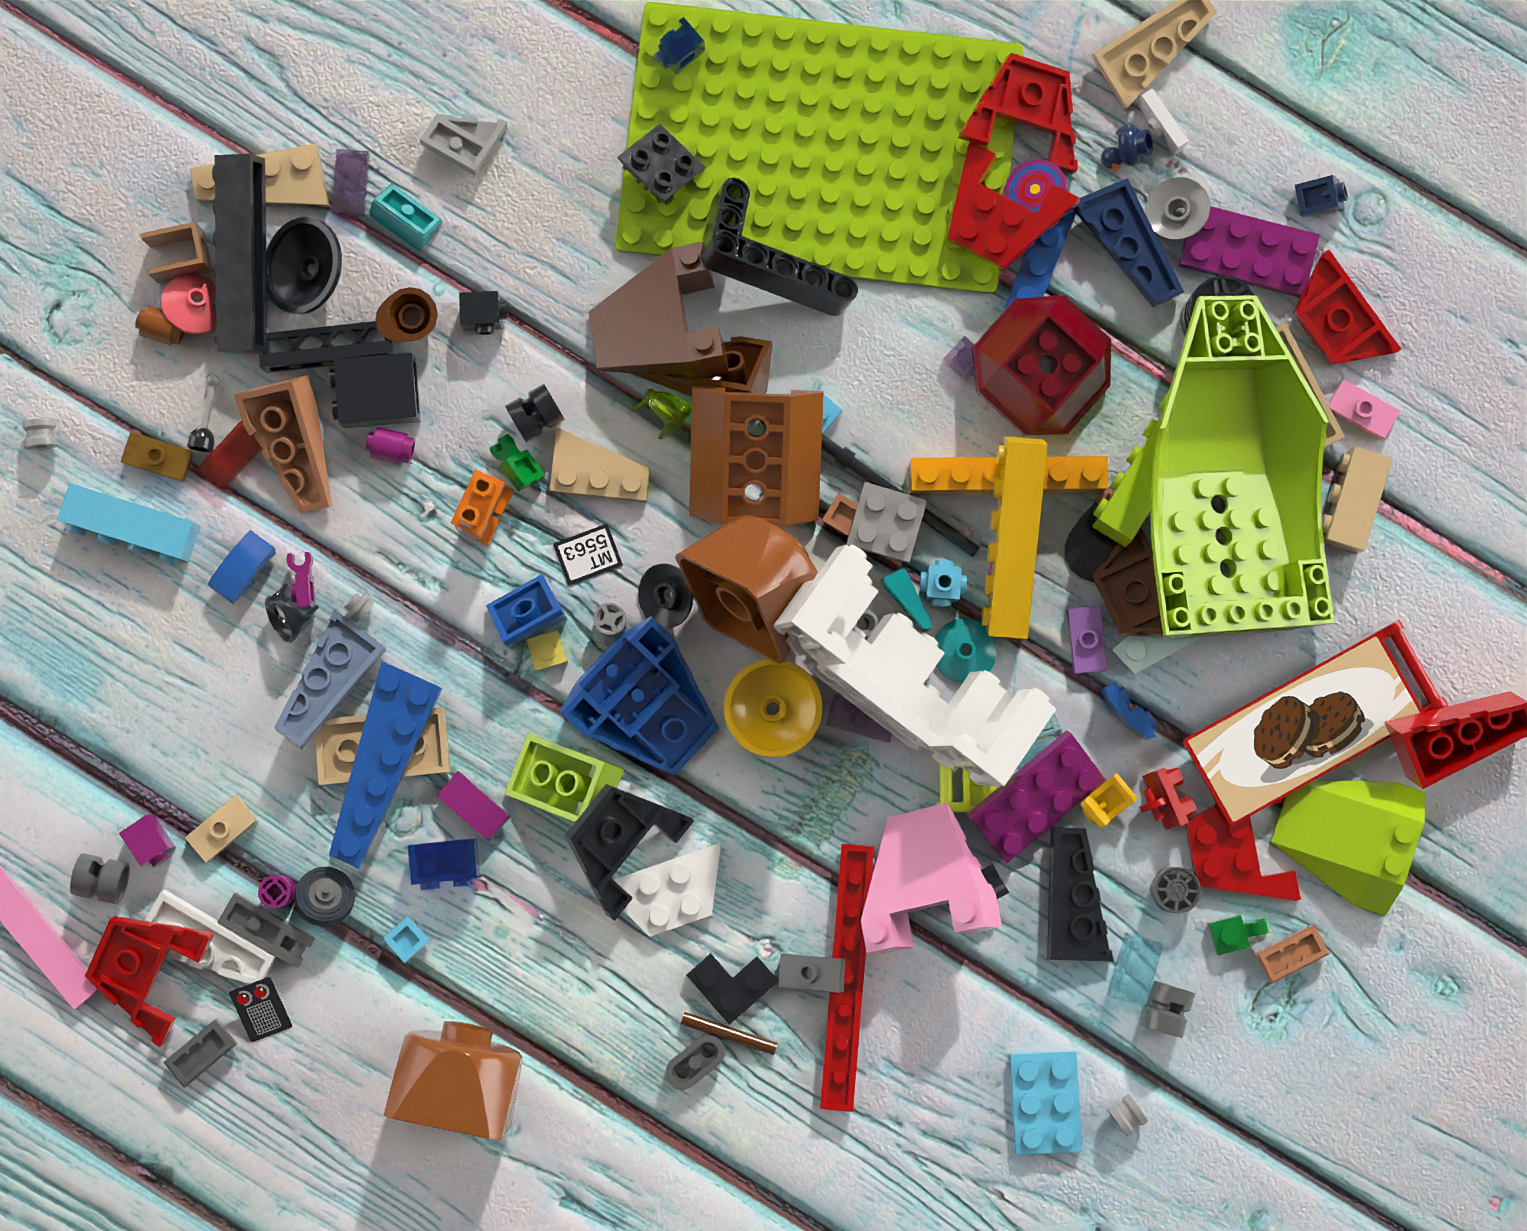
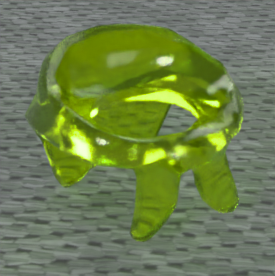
M652 388L646 389L644 399L632 410L636 413L641 407L646 408L649 405L666 423L658 436L659 440L666 436L669 437L680 429L686 418L692 413V407L683 399L671 393L656 391Z

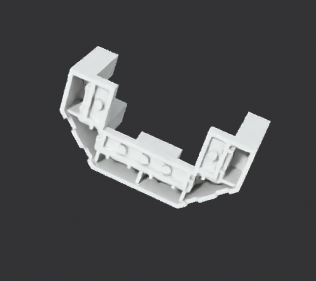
M854 545L836 547L814 580L802 584L773 625L775 629L783 635L787 632L789 637L786 639V643L796 655L801 657L804 654L806 658L802 663L810 672L905 745L917 752H920L922 748L933 752L932 759L953 771H956L958 767L970 772L968 778L981 786H1005L1056 711V708L1048 703L1050 698L1039 689L1032 688L1018 690L1012 699L1008 692L998 685L1000 680L992 673L984 670L983 672H970L949 704L940 698L942 693L929 684L923 685L944 655V652L937 647L939 643L933 637L926 633L920 634L912 628L913 622L900 613H897V615L894 613L884 615L867 640H865V633L854 626L878 593V590L871 585L873 581L867 576L873 565L866 560L867 555Z

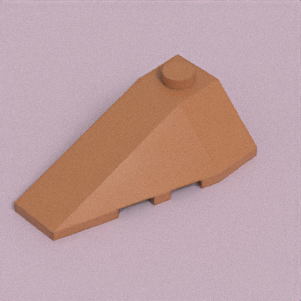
M308 374L280 380L235 394L234 396L245 429L249 435L253 434L263 449L262 455L266 461L270 460L280 475L279 481L300 513L332 506L318 407Z

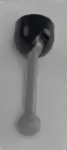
M210 375L207 378L209 389L201 427L194 429L188 438L187 448L204 453L213 452L215 440L212 431L208 429L215 387L220 384V379L217 375Z

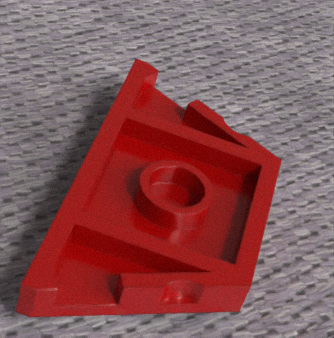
M1330 250L1324 251L1292 314L1327 362L1333 365L1393 354L1402 350Z

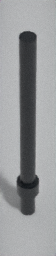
M822 434L821 449L834 457L836 464L843 469L849 468L870 484L904 493L855 457L856 453L846 446L843 449ZM925 508L922 521L968 555L974 557L980 547Z

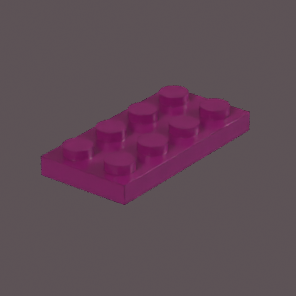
M1210 206V215L1204 227L1192 237L1184 240L1178 266L1214 276L1236 277L1252 286L1300 298L1310 278L1320 234Z
M1066 730L1012 775L1005 786H999L968 812L967 816L999 857L1007 864L1104 783L1106 779L1075 737Z

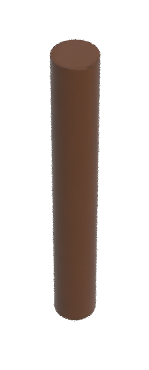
M684 1012L680 1023L681 1025L771 1055L775 1054L778 1045L777 1042Z

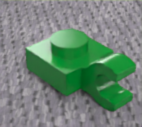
M509 434L498 438L499 443L489 448L491 454L497 460L504 461L500 468L518 492L540 482L545 476V473L529 451L526 449L520 452L514 439Z
M1240 914L1208 923L1216 955L1249 948L1248 937L1271 932L1268 919L1263 918L1243 923Z

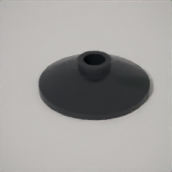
M662 563L650 567L642 576L638 588L639 605L646 618L651 616L663 628L677 627L689 616L693 605V594L686 583L681 569L677 566Z

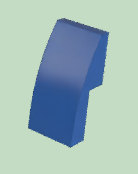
M249 530L219 565L209 580L208 586L234 604L255 583L254 576L276 554L275 547Z
M1113 683L1100 689L1110 709L1128 729L1144 740L1156 737L1153 730L1157 726L1149 711L1144 712L1142 707L1129 711L1127 706L1131 702L1123 687L1118 688L1117 684Z

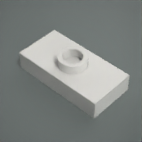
M1153 88L1140 97L1137 106L1148 120L1146 124L1151 134L1156 138L1160 137L1171 155L1174 156L1184 149L1189 140Z

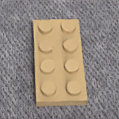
M445 707L433 709L403 777L451 772ZM367 715L329 718L314 735L319 785L349 782Z

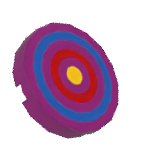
M1034 159L1024 162L1012 171L1006 180L1004 196L1037 213L1053 184L1068 191V181L1056 164L1049 160Z

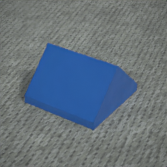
M543 574L486 605L503 643L509 649H513L527 641V639L536 636L567 618Z

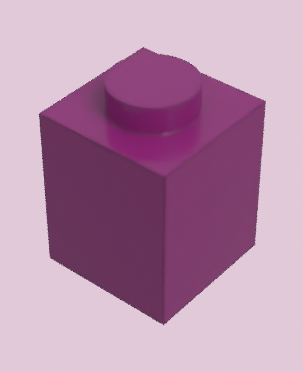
M145 815L119 833L140 866L151 864L154 868L170 858L168 852L175 848V845L155 815Z

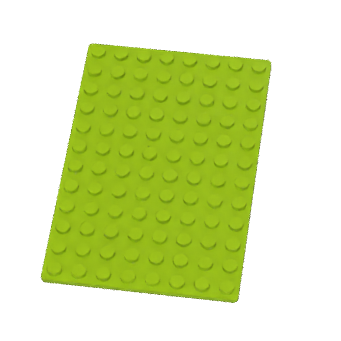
M647 2L644 5L627 149L657 125L661 124L706 168L673 194L675 198L667 206L663 203L659 204L657 199L650 193V189L646 191L643 189L644 183L638 184L636 182L637 178L627 170H624L615 241L616 249L620 252L662 256L671 248L702 242L712 199L728 178L734 177L744 181L750 190L742 236L850 278L992 294L997 290L999 267L957 246L947 238L969 141L960 139L958 136L1006 56L1010 53L1023 56V46L1013 42ZM995 116L990 143L982 147L995 153L997 158L984 178L982 185L1004 196L1006 180L1010 176L1015 122Z

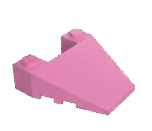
M948 803L887 818L861 918L867 953L886 954L914 947L908 913L948 903L954 933L974 934L1002 927L996 894L991 884H987L980 870L981 865L978 859L973 857L965 842L967 839Z

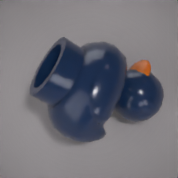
M1134 125L1122 126L1115 133L1118 136V148H1106L1101 154V162L1106 168L1113 169L1116 173L1119 171L1122 162L1127 166L1139 164L1144 156H1149L1153 153V139L1148 129L1139 130Z

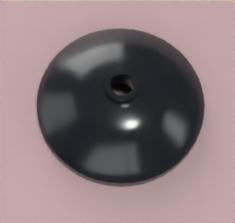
M311 217L295 218L284 224L274 234L267 247V294L271 301L285 312L307 314L317 310L331 297L338 284L342 268V252L336 234L326 223Z

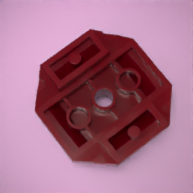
M1065 295L1016 298L971 347L976 393L1023 436L1069 434L1111 385L1112 339ZM1041 357H1046L1051 361L1052 369L1049 374L1043 373L1039 368Z

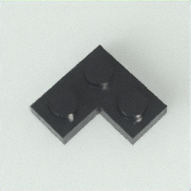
M710 953L686 974L729 1025L779 981L758 956L732 977L714 955Z

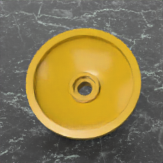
M764 659L746 666L731 681L724 700V715L730 733L742 747L760 756L782 757L800 750L813 738L821 722L822 698L817 684L803 668L787 660L778 664L771 659ZM770 703H776L779 706V712L776 715H770L767 712V706Z

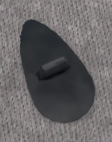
M1096 501L1075 524L1068 534L1065 543V559L1070 569L1081 579L1094 582L1092 579L1094 572L1109 558L1110 553L1117 544L1119 545L1118 542L1092 527L1098 518L1093 515L1098 506Z

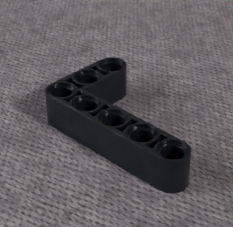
M728 178L711 202L700 254L703 265L713 272L831 316L842 314L858 294V287L853 279L742 236L750 190L748 185L741 179Z

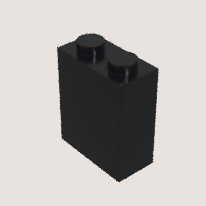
M412 353L334 359V369L329 371L331 388H336L337 401H332V414L334 420H338V423L343 428L421 422L416 358Z

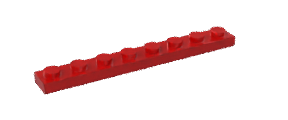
M841 844L832 958L846 959L844 992H829L820 1109L853 1112L866 959L861 918L872 880L874 846Z

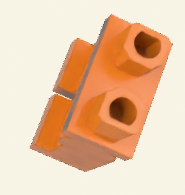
M475 469L450 523L455 525L454 527L460 534L489 546L501 521L499 518L492 516L494 512L503 516L515 490L506 486L505 482Z

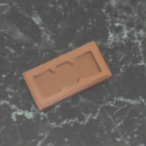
M1311 924L1254 953L1270 984L1330 954L1315 924Z

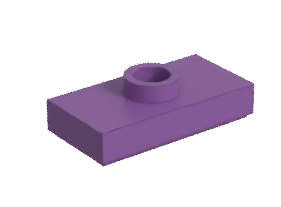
M1101 606L1067 609L1073 673L1107 671Z

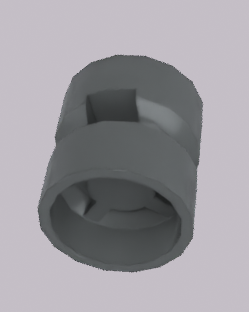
M81 853L72 871L70 893L71 895L89 899L97 895L99 901L117 905L122 901L127 889L130 865L129 863L112 859L103 863L102 857Z
M1154 980L1149 995L1152 1006L1145 1008L1141 1025L1165 1034L1183 1038L1188 1021L1184 1017V1013L1191 1011L1195 993Z

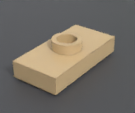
M235 795L186 836L185 839L205 863H208L256 823L258 819L241 798Z

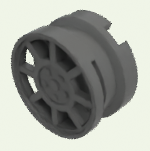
M1167 867L1160 870L1151 882L1150 892L1159 908L1167 912L1180 914L1191 910L1197 904L1201 888L1197 877L1191 871L1181 867Z

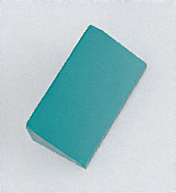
M392 183L372 201L369 215L417 251H420L426 245L443 221Z

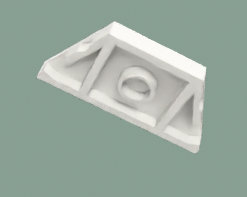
M720 843L613 879L633 897L623 911L649 937L711 916L721 850Z

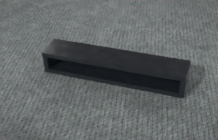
M250 153L214 155L215 165L212 168V177L215 182V198L213 199L212 207L215 214L213 243L216 247V263L213 267V274L216 279L214 309L216 311L217 325L214 331V340L218 352L232 354L267 353L265 158Z

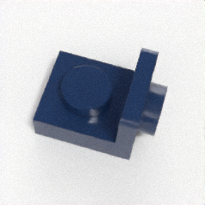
M1330 175L1295 185L1301 217L1304 218L1331 210L1338 212L1345 210L1344 201H1348L1346 185L1335 176Z

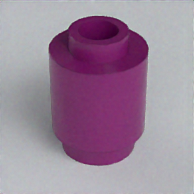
M377 427L375 432H369L365 450L370 451L371 459L402 465V463L410 464L416 440L408 437L407 433Z

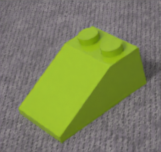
M527 733L504 794L576 822L606 784L618 788L624 769Z

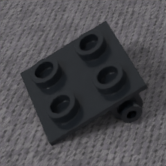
M661 124L657 125L617 157L623 164L622 169L627 170L637 178L636 182L638 184L644 183L643 189L645 191L650 189V193L657 199V202L659 204L663 203L666 206L675 198L673 194L706 168Z

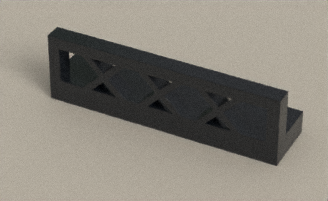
M376 321L267 333V353L259 354L260 368L266 373L334 366V359L394 354L393 342L385 337V341L366 343L363 340L371 330L377 329ZM356 331H362L359 336L353 333ZM339 333H348L356 339L350 345L333 346L331 344ZM331 334L327 340L321 336ZM316 336L323 342L320 348L305 350L299 348L307 337ZM298 338L295 343L289 339ZM285 340L292 347L286 352L271 353L270 341Z

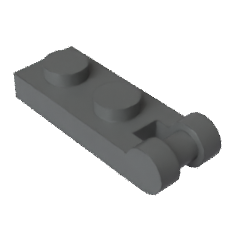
M238 893L233 894L217 921L294 967L300 966L303 961V957H301L306 947H311L315 940L309 933L298 929ZM287 936L295 940L290 950L282 946Z

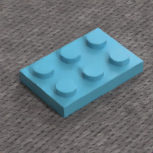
M1069 1050L1009 1053L1015 1154L1082 1152L1077 1052Z

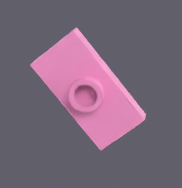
M1344 379L1338 385L1328 404L1332 413L1381 440L1386 438L1400 412L1397 408Z

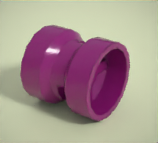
M286 875L269 876L260 883L258 897L266 907L273 909L286 907L295 899L296 884Z

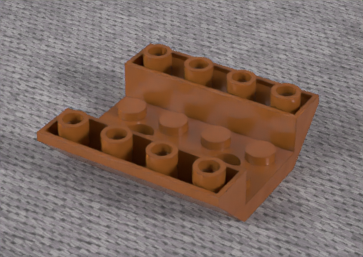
M693 386L689 516L718 524H727L738 516L752 515L760 517L775 526H791L819 520L824 391L791 390V394L725 392L723 387ZM756 418L761 419L766 424L765 432L758 436L752 435L747 429L749 421ZM755 483L762 486L764 490L763 496L758 500L749 499L745 494V489L748 485Z

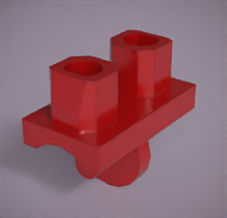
M1162 768L1142 776L1147 787L1146 790L1142 791L1147 803L1139 806L1141 813L1151 810L1155 821L1161 820L1165 830L1188 823L1187 818L1197 812V808L1190 796L1179 799L1175 792V787L1184 784V778L1180 769L1166 770Z

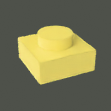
M558 630L527 639L536 671L568 662Z

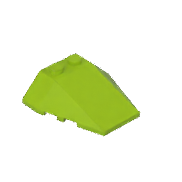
M1314 780L1284 797L1270 842L1299 865L1309 870L1324 884L1343 896L1350 904L1386 916L1405 885L1425 822L1426 792L1395 781Z

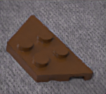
M1140 527L1133 540L1126 547L1117 544L1110 553L1109 558L1094 572L1092 579L1120 636L1164 637L1154 571L1153 550Z

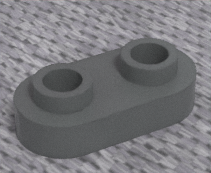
M711 1034L702 1035L668 1063L666 1078L669 1084L679 1090L688 1089L722 1062L725 1055L723 1042L717 1036ZM706 1045H711L714 1047L715 1053L711 1057H706L702 1053V1048ZM679 1066H686L689 1074L684 1078L679 1077L676 1069Z

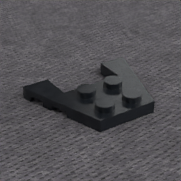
M606 784L564 836L605 915L615 921L633 897L612 879V876L653 825L670 841L677 843L694 820L687 815Z

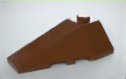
M731 337V341L724 342L729 373L701 379H689L686 375L668 374V377L657 376L656 373L639 372L633 375L691 397L693 386L723 387L725 392L766 393L773 344L772 341L750 337Z

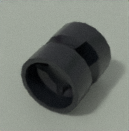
M545 384L528 392L526 400L519 397L505 406L525 442L540 435L542 427L545 426L551 429L565 420Z

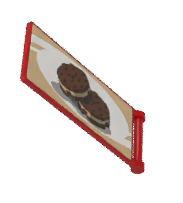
M1400 619L1183 739L1182 743L1229 826L1238 824L1389 739L1390 735L1384 723L1385 721L1448 706L1444 696H1439L1402 629H1404V626ZM1389 636L1392 638L1428 702L1422 708L1383 641Z

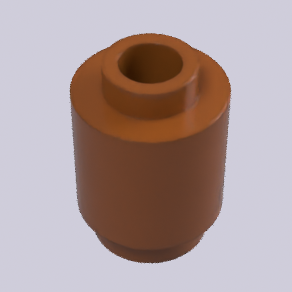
M148 305L145 310H140L137 315L135 328L139 329V336L166 345H171L172 343L179 345L185 332L175 328L166 319L162 309Z

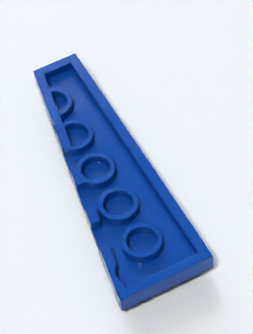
M382 661L329 851L330 856L358 869L361 868L441 694L442 687Z

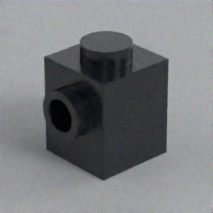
M498 291L459 292L460 325L464 331L475 330L477 335H491L495 333L494 330L502 329V320L508 319L507 301L501 300Z

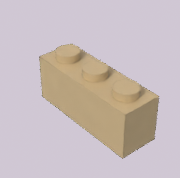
M1357 446L1348 450L1347 454L1342 453L1337 466V471L1341 472L1338 484L1334 483L1328 495V502L1332 503L1329 514H1324L1322 517L1324 544L1355 554L1365 551L1393 459L1392 457Z

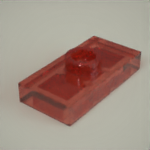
M241 420L198 468L221 489L225 490L262 448L253 434L249 435Z

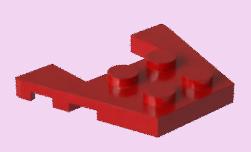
M1008 54L960 131L958 138L982 146L988 145L995 116L1051 133L1053 137L1048 160L1059 166L1061 171L1074 174L1078 170V160H1075L1074 156L1076 138L1075 132L1072 131L1071 123L1073 104L1070 72L1018 54Z
M969 142L947 238L957 246L1005 270L1035 244V240L1046 230L1053 228L1059 222V219L1070 209L1073 210L1079 204L1080 198L1053 184L1037 213L982 185L997 156L992 151Z
M1282 799L1278 800L1273 804L1282 803ZM1215 804L1188 819L1189 822L1185 824L1194 875L1197 877L1200 887L1294 901L1301 900L1296 871L1261 875L1250 817L1234 826H1229L1219 807Z
M114 916L109 920L85 977L114 1005L118 1004L131 1016L130 1021L137 1028L141 1026L152 1037L151 1041L156 1046L161 1047L165 1044L176 1018L146 1003L169 949L199 963L203 960L214 933Z

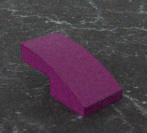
M457 771L437 794L447 806L488 841L495 836L511 817L460 771Z

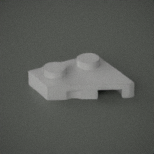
M436 114L420 138V145L476 176L507 129V122L497 119V123L478 121L476 117L464 116L463 118H455L452 115Z

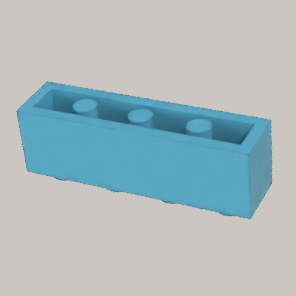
M71 483L68 485L57 518L58 521L67 524L65 529L67 531L82 536L85 535L86 530L97 533L96 540L114 546L117 540L128 543L127 550L146 555L147 551L151 550L159 553V560L177 565L178 560L189 562L201 526L180 517Z

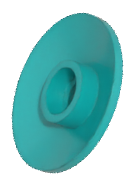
M967 618L956 619L944 625L935 636V640L939 643L937 647L944 652L936 667L942 675L951 681L963 683L970 672H983L984 670L990 672L997 657L996 641L994 636L988 635L986 626H981L980 622ZM962 644H968L971 647L972 652L969 656H963L960 653V646Z

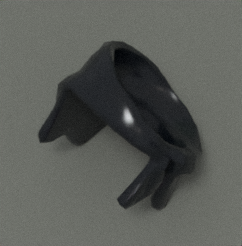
M285 583L279 591L265 599V607L274 630L285 642L291 643L315 618L314 613L319 607L315 605L305 614H302L283 599V593L288 587V584ZM276 605L284 613L287 621L278 613Z

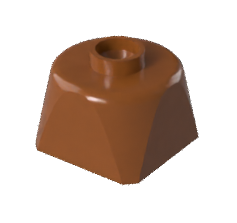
M741 515L676 554L675 558L705 622L712 629L781 664L791 651L790 646L786 643L789 635L787 632L784 635L779 633L773 625L802 584L814 580L818 571L803 545L792 534L760 517Z
M444 1021L442 1032L432 1030L410 1031L403 1040L383 1116L462 1134L501 1140L512 1125L523 1057L519 1051L511 1047L492 1042L493 1030L478 1025Z

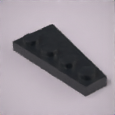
M1051 827L1047 959L1114 962L1106 935L1108 934L1106 921L1103 920L1099 902L1101 897L1094 878L1093 871L1095 869L1086 828Z

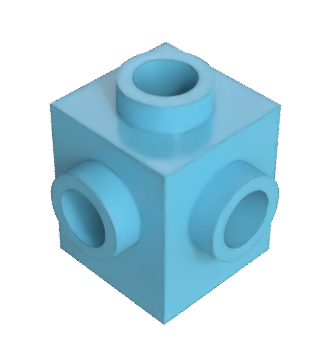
M937 559L935 560V565L929 564L926 572H921L919 591L925 592L924 600L932 601V606L951 607V603L959 601L960 595L966 594L967 575H961L962 567L954 566L955 561ZM941 576H947L950 579L949 587L943 588L939 585L938 580Z

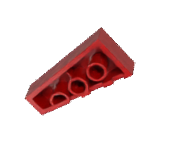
M1508 691L1385 721L1384 723L1406 777L1420 788L1425 789L1527 737V701Z

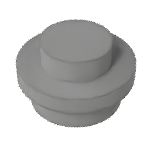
M367 592L362 596L356 593L344 606L347 610L344 617L348 620L352 618L357 623L374 604L368 599L370 595Z

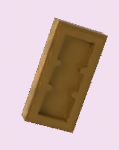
M130 432L120 462L185 482L194 452Z

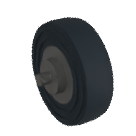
M318 867L310 870L300 879L295 890V905L299 914L307 922L321 927L333 926L343 921L350 914L355 901V890L351 880L344 872L333 867Z

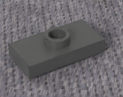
M780 954L778 987L844 992L846 959Z
M215 1019L163 1063L185 1088L238 1043L222 1023Z

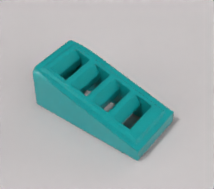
M902 568L880 580L882 586L916 625L924 632L930 630L932 623L906 569Z

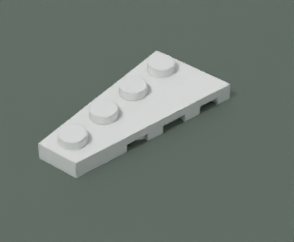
M166 890L160 892L145 921L214 933L206 954L199 963L172 949H169L165 958L168 960H178L188 963V966L198 969L205 968L217 972L218 975L250 984L265 978L276 959L275 955L223 926L216 919Z

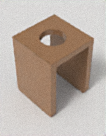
M196 222L140 234L141 240L150 248L194 239L198 259L147 270L148 275L157 283L171 281L175 277L184 274L200 275L213 272L205 232Z

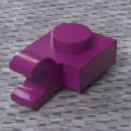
M305 552V562L298 566L295 564L294 554L288 553L286 557L287 565L296 573L295 583H291L290 587L292 602H297V607L302 610L311 609L316 605L314 576H312L313 556L310 552Z

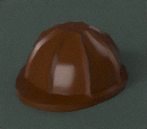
M408 287L399 289L390 295L377 310L375 320L377 329L388 340L413 342L421 340L431 333L436 326L438 312L436 304L429 294L421 289Z

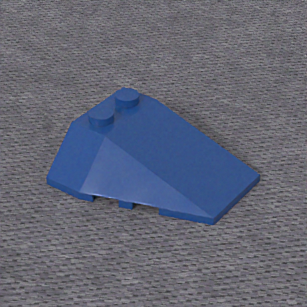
M651 616L621 634L576 681L559 711L583 735L632 755L672 775H676L719 730V726L703 694L700 692L676 640Z

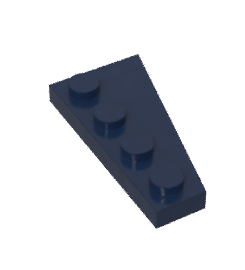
M1128 178L1080 197L1079 204L1073 210L1152 307L1179 297L1184 293Z

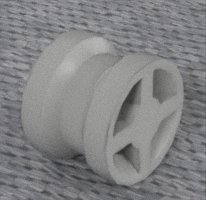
M47 418L23 421L22 429L26 432L27 436L24 441V448L28 450H45L57 447V439L53 436L56 421Z
M615 603L602 604L594 613L593 621L595 627L605 636H618L627 626L626 613Z
M1129 1094L1123 1097L1121 1104L1118 1106L1112 1105L1107 1109L1126 1137L1132 1134L1135 1126L1144 1125L1148 1122L1139 1106Z

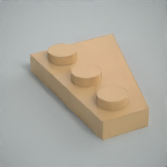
M556 427L550 492L647 502L650 468Z

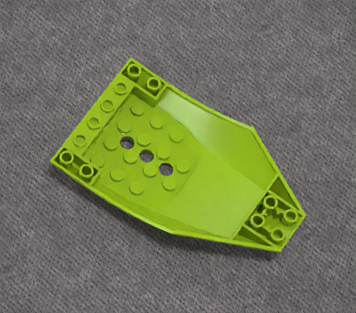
M1257 295L1197 297L1158 426L1151 482V539L1164 637L1182 639L1276 632L1335 623L1325 557L1321 502L1323 452L1326 428L1330 421ZM1215 495L1222 497L1225 501V510L1222 514L1216 513L1211 506V500ZM1217 529L1221 530L1225 535L1224 545L1219 544L1216 540L1215 534ZM1222 561L1229 567L1230 573L1228 578L1223 576L1220 571Z

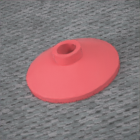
M184 274L172 279L165 286L161 296V308L166 319L175 328L189 334H205L216 329V311L214 309L216 284L210 279L196 274ZM191 296L198 297L201 302H194Z

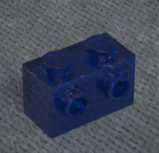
M477 838L407 845L411 885L420 884V890L439 889L440 882L453 881V887L473 885V878L481 877Z

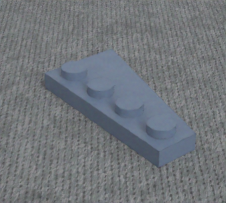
M335 609L324 634L322 633L316 644L317 648L310 662H307L296 689L293 690L274 727L279 734L300 750L307 745L386 652L382 644Z

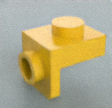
M1115 773L1081 802V806L1083 807L1085 817L1102 829L1111 819L1134 803L1137 796L1122 778Z

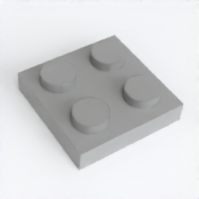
M865 482L846 545H854L863 551L909 564L927 500Z

